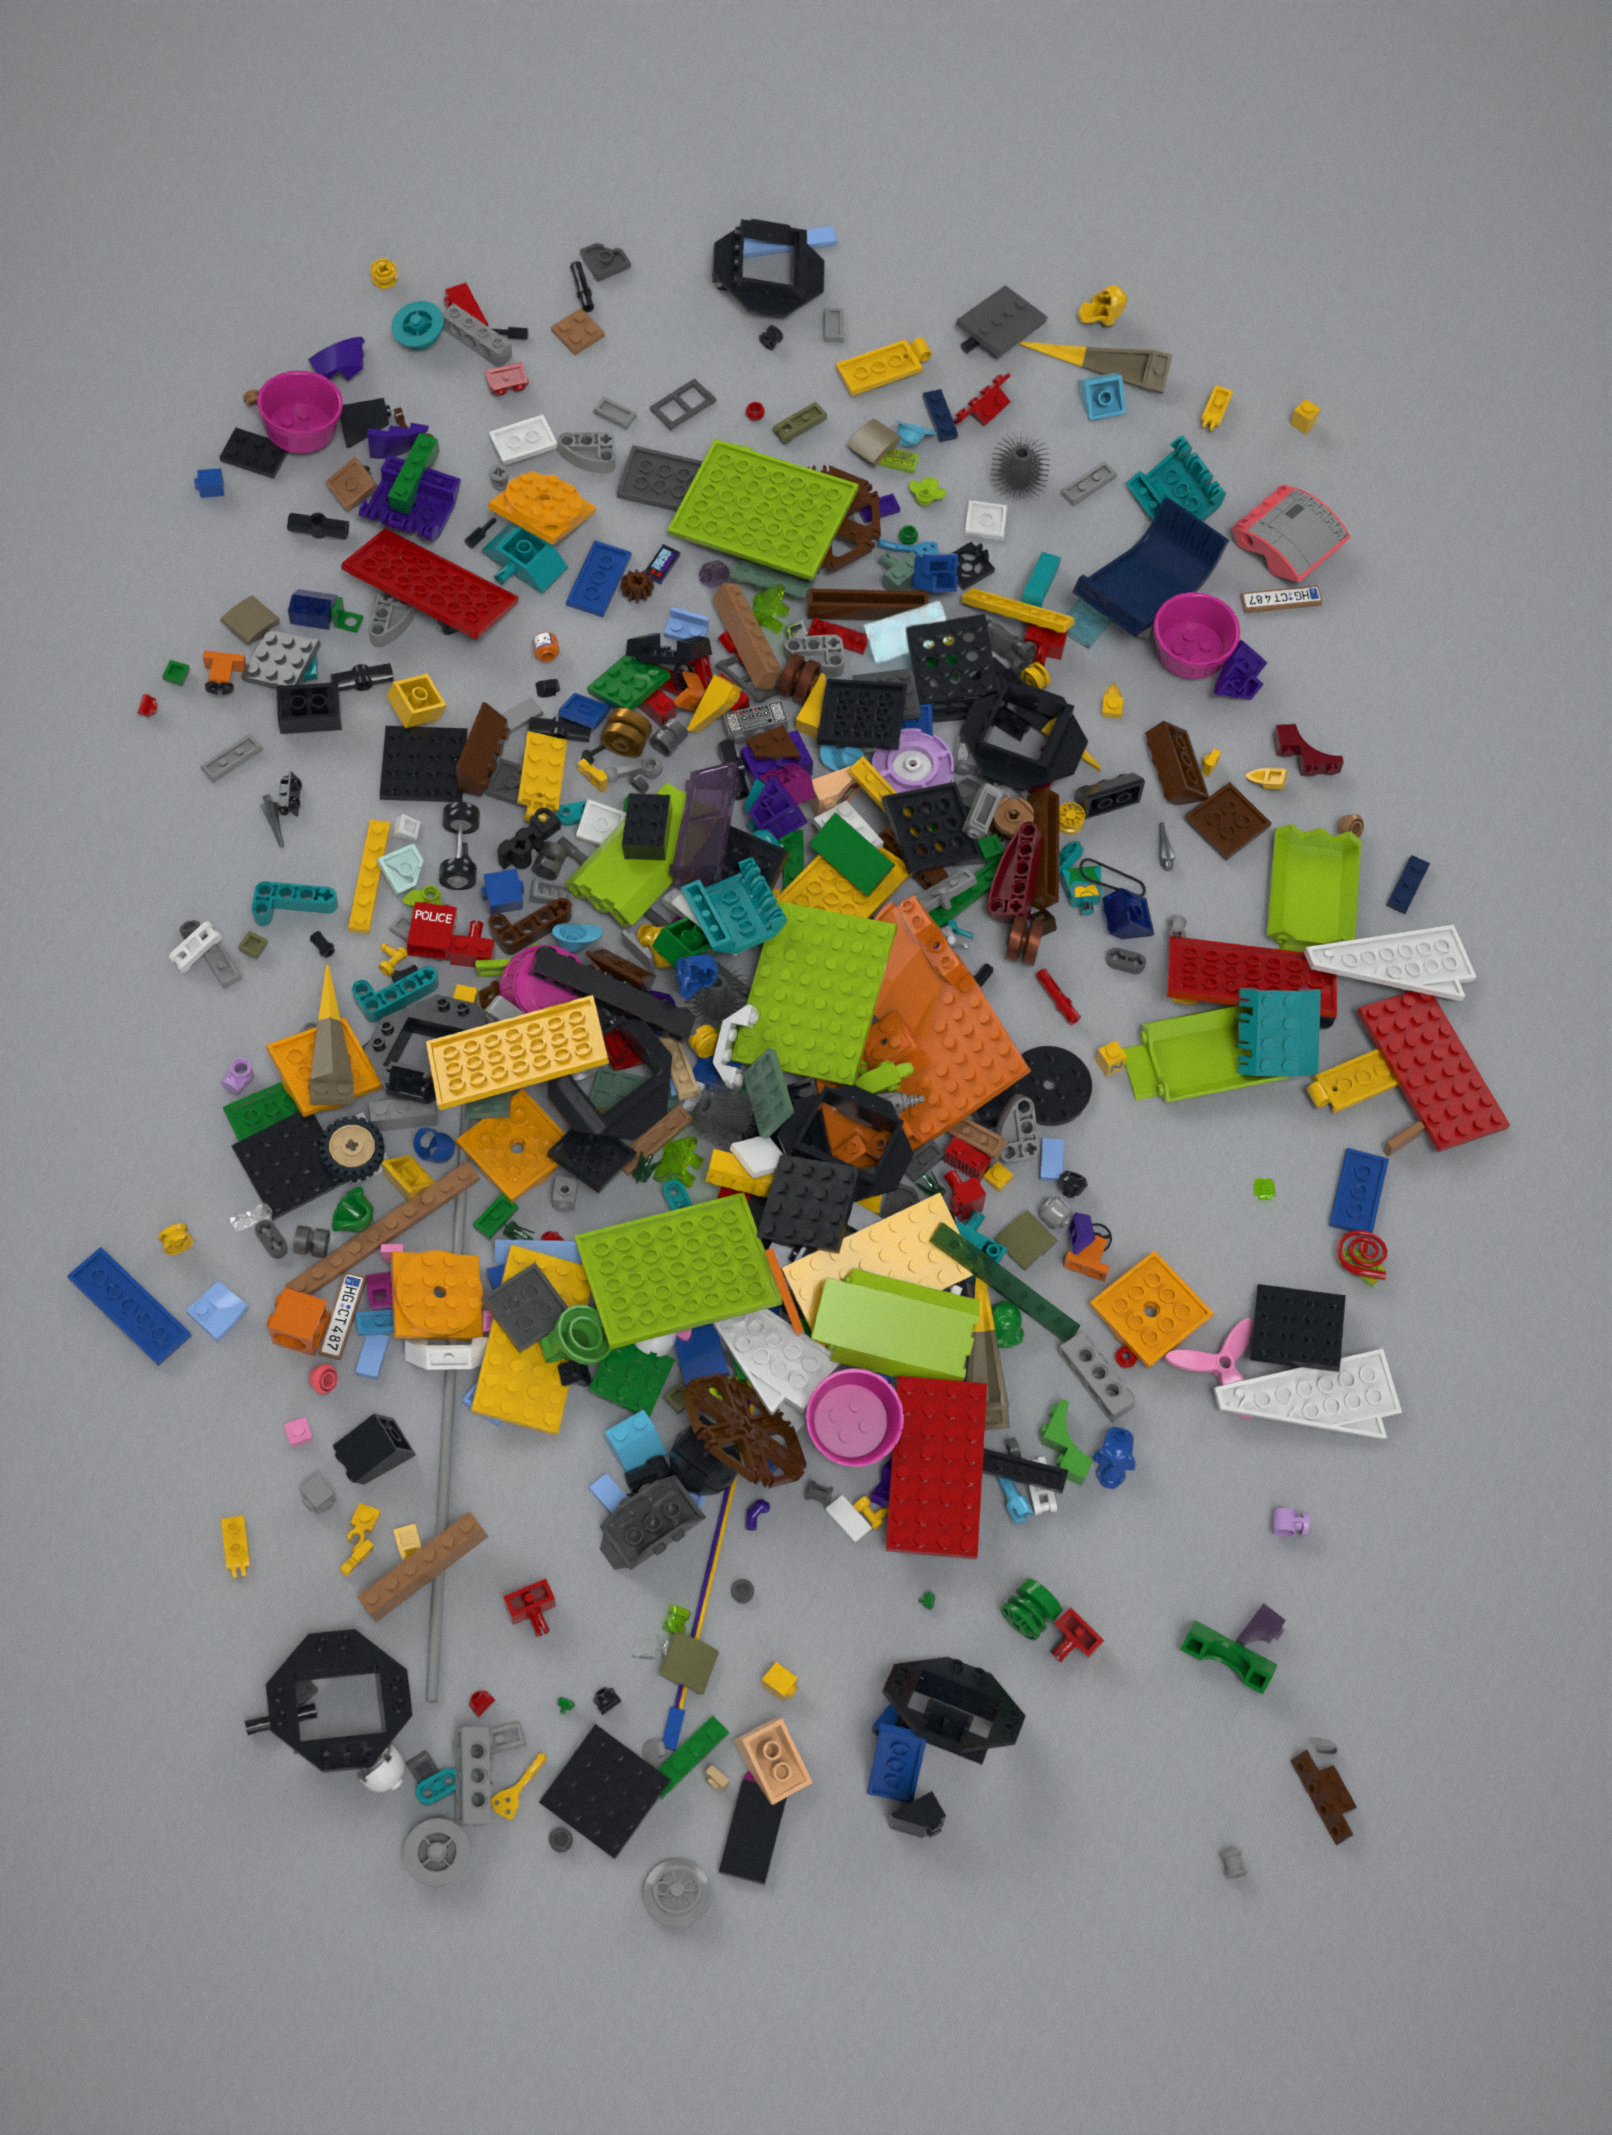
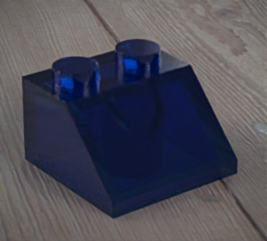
M298 589L292 594L288 608L290 624L330 630L333 619L331 617V610L336 604L338 595Z
M1120 888L1102 898L1103 910L1108 923L1107 929L1111 935L1122 940L1155 935L1147 898L1124 888Z

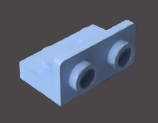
M672 607L669 621L664 630V637L676 641L693 636L706 637L709 630V618L702 614H694L681 608Z

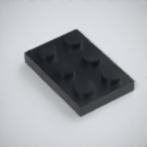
M235 427L220 455V462L275 479L289 451H285L279 448V446L277 447L267 437Z

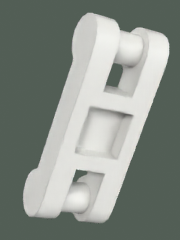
M210 921L201 924L169 954L168 958L172 963L177 964V969L181 973L187 972L191 965L212 945L221 941V934L218 931H214V926ZM207 934L208 937L203 940L202 937Z
M1045 1456L1037 1457V1460H1031L1047 1464ZM1027 1485L1034 1515H1041L1045 1511L1050 1513L1057 1512L1053 1491ZM1046 1496L1047 1502L1040 1503L1039 1497Z

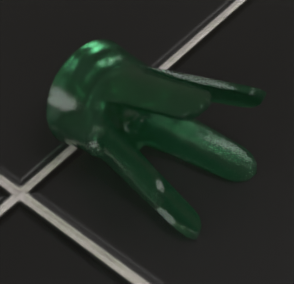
M641 1151L637 1168L632 1173V1176L637 1180L636 1184L639 1181L647 1183L652 1172L661 1163V1161L651 1164L654 1157L653 1154H649L645 1159L643 1151Z
M932 1170L931 1174L935 1182L927 1174H923V1178L931 1191L920 1183H915L929 1197L941 1193L943 1196L946 1192L944 1187L939 1185Z
M511 1221L508 1225L503 1224L505 1226L503 1235L509 1239L518 1240L516 1236H519L525 1240H533L531 1236L522 1230L533 1234L535 1232L520 1227L515 1221Z

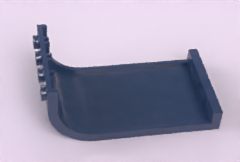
M1169 497L1163 499L1153 522L1142 538L1131 549L1091 576L1081 575L1072 593L1136 637L1154 624L1158 610L1167 600L1179 594L1197 592L1219 563L1229 543V539Z

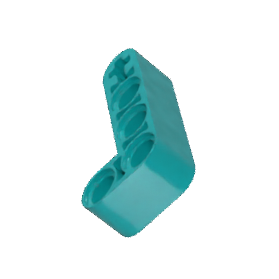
M1042 551L1024 589L1021 602L1042 608L1043 601L1058 571L1061 557Z
M263 881L256 885L252 902L253 918L255 923L260 926H266L272 922L274 909L329 914L335 912L338 908L337 894L333 888Z
M426 966L378 992L374 991L368 981L358 980L352 986L353 998L367 1021L378 1022L381 1018L395 1013L437 990L439 985L438 975L433 967ZM408 988H414L412 991H406ZM362 991L367 992V993H365V994H363V995H359V994H358L359 992H362ZM389 998H396L393 1001H388ZM370 1008H377L374 1011H369Z

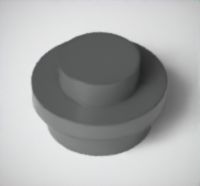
M565 1828L555 1829L549 1837L550 1847L559 1853L568 1851L573 1844V1837L570 1831Z

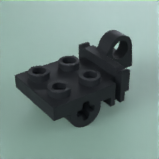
M545 807L539 808L535 815L530 817V825L527 828L519 829L513 838L504 840L498 846V861L503 870L510 865L517 869L528 868L532 863L531 850L535 848L539 852L544 841L561 829V820L550 809ZM545 813L550 818L548 821L542 822L538 816Z

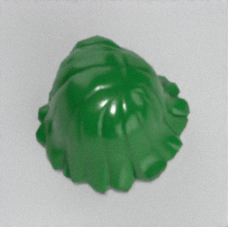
M361 1186L348 1191L345 1197L341 1198L337 1204V1209L334 1211L331 1223L334 1232H339L340 1230L362 1232L371 1225L374 1207L364 1196V1190Z
M1008 1300L991 1306L998 1347L1012 1348V1346L1021 1343L1024 1330L1021 1328L1022 1316L1018 1304Z

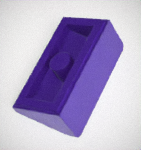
M1075 1212L1068 1231L1072 1252L1077 1255L1095 1240L1091 1216Z

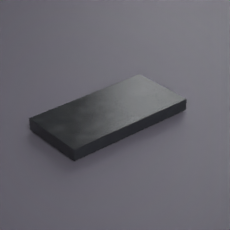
M742 1780L719 1869L720 1874L765 1885L787 1797L771 1805L758 1783Z

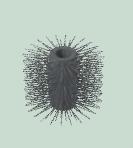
M1021 436L1020 445L1019 441L1017 446L1016 443L1014 444L1015 448L1010 445L1013 449L1006 447L1004 444L1002 445L1009 450L1008 453L1007 450H999L1005 452L1007 457L1004 454H998L1004 458L992 459L1003 463L991 464L1002 467L1000 469H991L1002 473L990 474L1003 477L996 479V481L1003 480L1004 478L1008 479L1000 483H1007L1004 486L1005 488L1011 485L1009 487L1013 488L1011 491L1017 489V493L1019 489V501L1021 498L1020 489L1023 491L1022 495L1024 489L1025 492L1027 491V487L1033 491L1029 487V484L1030 486L1032 485L1031 482L1038 486L1046 487L1036 481H1048L1038 478V476H1049L1039 473L1042 470L1049 471L1039 466L1050 465L1039 461L1050 459L1039 458V456L1051 455L1048 453L1035 454L1046 450V448L1034 451L1036 448L1030 449L1032 447L1028 446L1030 443L1022 445Z
M719 971L717 980L711 986L702 988L695 993L697 995L691 996V998L696 999L695 1001H684L686 1004L693 1003L696 1006L684 1008L690 1010L692 1008L699 1009L691 1012V1014L699 1013L698 1016L704 1015L703 1018L698 1020L699 1022L707 1017V1021L708 1019L712 1020L709 1021L711 1024L714 1021H719L721 1025L722 1021L720 1019L724 1020L723 1017L728 1018L727 1015L731 1016L729 1013L734 1014V1009H742L734 1005L746 1004L745 1002L735 1001L738 998L747 999L745 996L738 997L735 994H747L748 992L734 989L748 987L745 985L734 986L733 982L730 981L737 977L729 978L727 981L729 976L725 978L724 976L727 974L725 973L722 976L723 971Z
M721 1084L720 1089L718 1085L717 1087L715 1085L714 1093L711 1088V1096L710 1088L709 1095L706 1088V1097L703 1100L701 1099V1103L697 1106L699 1110L694 1111H699L697 1113L699 1115H695L694 1118L702 1117V1119L697 1120L699 1124L697 1126L701 1125V1129L703 1128L699 1132L706 1134L708 1130L709 1134L707 1136H711L710 1140L715 1139L717 1141L718 1139L721 1144L724 1143L723 1146L727 1147L724 1141L729 1142L731 1146L735 1137V1142H737L736 1138L739 1142L738 1134L739 1136H742V1133L745 1134L749 1124H751L749 1123L750 1120L754 1118L749 1117V1115L753 1114L750 1112V1106L747 1105L749 1101L745 1102L741 1096L737 1098L738 1095L733 1088L730 1093L728 1090L724 1091L725 1088Z

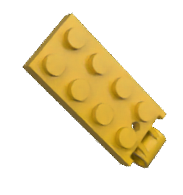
M923 337L913 340L911 346L907 339L838 362L836 363V370L850 395L855 396L924 372L920 362L929 360L932 357V351Z
M530 731L527 732L517 804L527 806L524 822L530 823V817L535 815V812L542 807L558 812L567 747L566 739ZM540 814L538 816L539 820L546 822L547 814Z
M1376 1049L1316 1074L1313 1077L1314 1083L1309 1085L1306 1091L1316 1108H1321L1331 1103L1333 1106L1331 1112L1335 1114L1394 1089L1399 1085L1379 1050Z

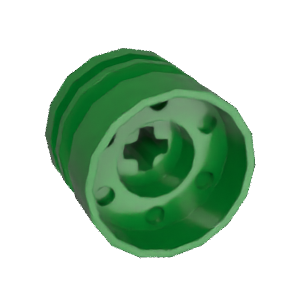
M1026 1578L1016 1589L1017 1597L1010 1596L1007 1600L1008 1602L1002 1604L1000 1611L1006 1621L1024 1637L1036 1641L1040 1637V1632H1044L1047 1628L1045 1622L1052 1623L1062 1612V1607L1053 1594L1043 1585L1033 1579Z

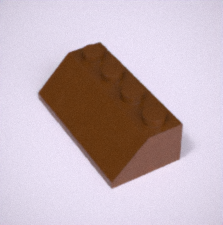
M482 702L456 766L458 790L482 796L484 790L489 788L490 775L495 773L497 758L502 756L504 750L503 743L510 736L507 719L485 702Z
M1162 721L1145 732L1147 746L1151 750L1152 761L1157 768L1158 779L1162 783L1166 800L1180 806L1208 799L1209 794L1187 730Z

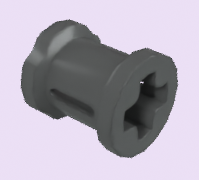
M812 1480L806 1500L813 1499L824 1503V1506L828 1507L834 1488L818 1485L816 1481Z

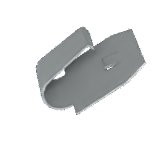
M1310 1737L1313 1744L1331 1748L1335 1747L1334 1750H1318L1319 1754L1334 1755L1337 1753V1746L1331 1740Z
M653 1739L641 1748L643 1759L652 1766L660 1762L661 1757L667 1755L663 1741L655 1743V1739Z

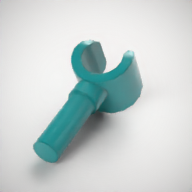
M955 920L947 921L948 926L952 927V931L956 935L961 934L973 939L974 933L958 928Z

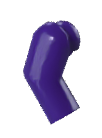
M759 1499L747 1509L746 1530H757V1517L761 1513L769 1512V1502Z

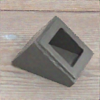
M426 1750L405 1763L418 1784L439 1772Z

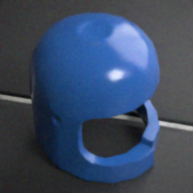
M425 1127L420 1128L414 1137L415 1152L422 1160L442 1164L449 1161L454 1154V1141L446 1133H438L435 1129ZM432 1132L435 1136L430 1141L429 1147H422L420 1143L422 1136L425 1133ZM436 1147L434 1154L431 1156L430 1150Z

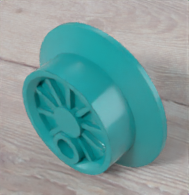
M416 301L402 307L393 318L391 325L393 336L404 346L417 350L426 349L438 340L443 329L444 317L441 310L431 302Z

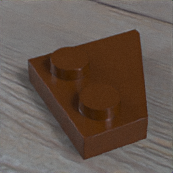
M784 725L746 740V744L755 760L794 758V760L798 761L801 759V755Z

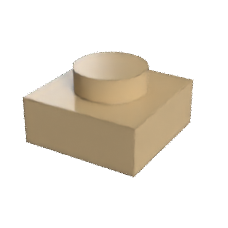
M711 1765L705 1772L706 1783L713 1790L717 1791L719 1789L723 1793L729 1787L730 1780Z

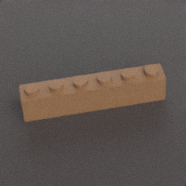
M723 583L712 599L755 688L772 690L782 676L783 671L740 585Z
M469 1511L357 1596V1598L377 1622L479 1545L488 1536Z

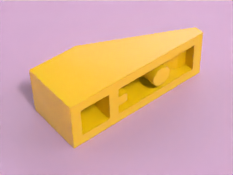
M821 673L796 718L795 730L816 739L826 689L825 674Z
M714 675L687 730L700 733L733 707L740 697L742 688L723 677Z

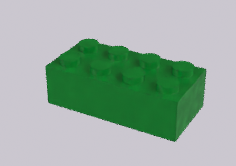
M688 917L663 927L652 944V947L658 954L664 957L675 970H677V960L682 957L687 958L695 955L716 957L724 953L712 950L702 929Z

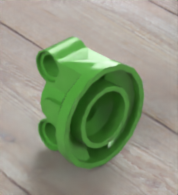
M575 1305L567 1308L558 1317L555 1329L539 1340L546 1363L565 1359L567 1361L574 1360L580 1364L593 1365L603 1361L612 1351L609 1348L598 1311L587 1305Z

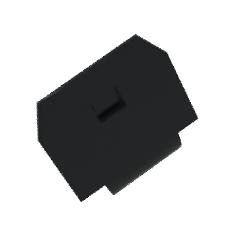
M558 679L542 680L535 683L538 697L556 696V693L560 691Z

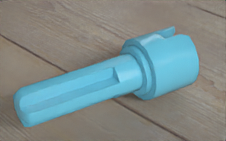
M996 1477L1008 1500L1006 1509L1013 1523L1020 1524L1027 1521L1026 1513L1029 1516L1034 1515L1027 1498L1020 1496L1013 1481Z

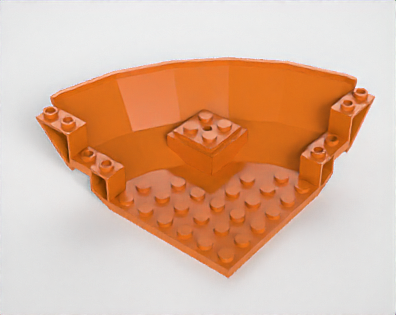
M915 895L903 900L897 907L893 902H890L873 919L896 924L898 928L874 1015L879 1020L870 1026L861 1059L867 1061L870 1067L859 1066V1068H867V1072L878 1068V1064L889 1060L895 1066L908 1062L914 1067V1073L902 1079V1085L899 1086L900 1089L896 1090L904 1092L907 1096L910 1094L914 1096L916 1094L917 1097H925L923 1103L917 1102V1105L913 1104V1107L909 1105L898 1116L899 1119L904 1120L903 1129L913 1151L921 1148L929 1140L938 1138L1031 1072L974 976L960 956L954 952L944 933ZM884 1039H887V1043L885 1045H881V1042ZM816 1080L819 1093L822 1092L825 1085L831 1088L844 1087L843 1085ZM823 1103L822 1108L833 1156L861 1169L877 1166L893 1134L883 1129H880L879 1132L841 1115V1110Z

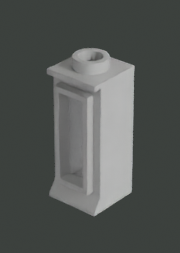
M989 783L981 786L978 789L962 831L966 832L973 839L980 840L988 833V828L1004 792Z

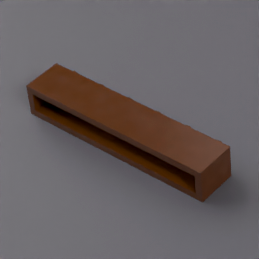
M809 588L808 619L927 621L929 608L928 591Z
M1046 787L1027 796V802L1034 811L1033 822L1043 834L1032 906L1039 910L1059 902V794Z

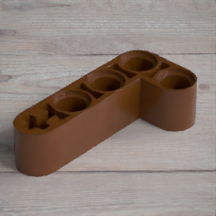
M889 825L878 836L884 842L883 848L887 851L891 850L896 857L903 861L891 825ZM917 846V851L921 855H925L924 849ZM943 868L913 874L925 890L949 877Z
M558 898L513 925L503 914L495 913L488 920L490 936L503 953L507 955L516 954L551 933L554 926L568 923L572 918L571 902L567 898ZM501 925L502 927L495 928L494 926ZM530 930L531 932L525 933L523 931ZM508 940L514 941L513 943H506Z

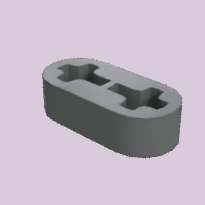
M1116 947L1110 949L1107 953V965L1113 969L1131 974H1140L1145 969L1146 959L1139 953ZM1115 955L1119 956L1117 961L1113 960ZM1135 961L1139 962L1138 967L1133 966Z
M262 1220L258 1222L255 1227V1233L260 1243L272 1258H283L288 1252L287 1243L271 1221ZM261 1229H269L270 1237L262 1233ZM275 1241L278 1246H281V1250L274 1249L272 1242Z

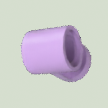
M237 1058L232 1061L229 1072L220 1082L228 1092L238 1095L244 1086L249 1085L253 1081L254 1073L250 1061L246 1058ZM240 1070H246L243 1074L238 1073Z
M1278 1508L1274 1510L1275 1535L1290 1537L1296 1535V1530H1300L1301 1535H1308L1309 1513L1302 1512L1301 1517H1297L1296 1511L1291 1508Z

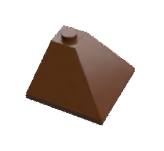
M603 947L589 949L585 953L602 971L612 974L615 977L614 979L618 981H626L633 984L634 988L640 991L647 990L650 992L657 977L655 974Z

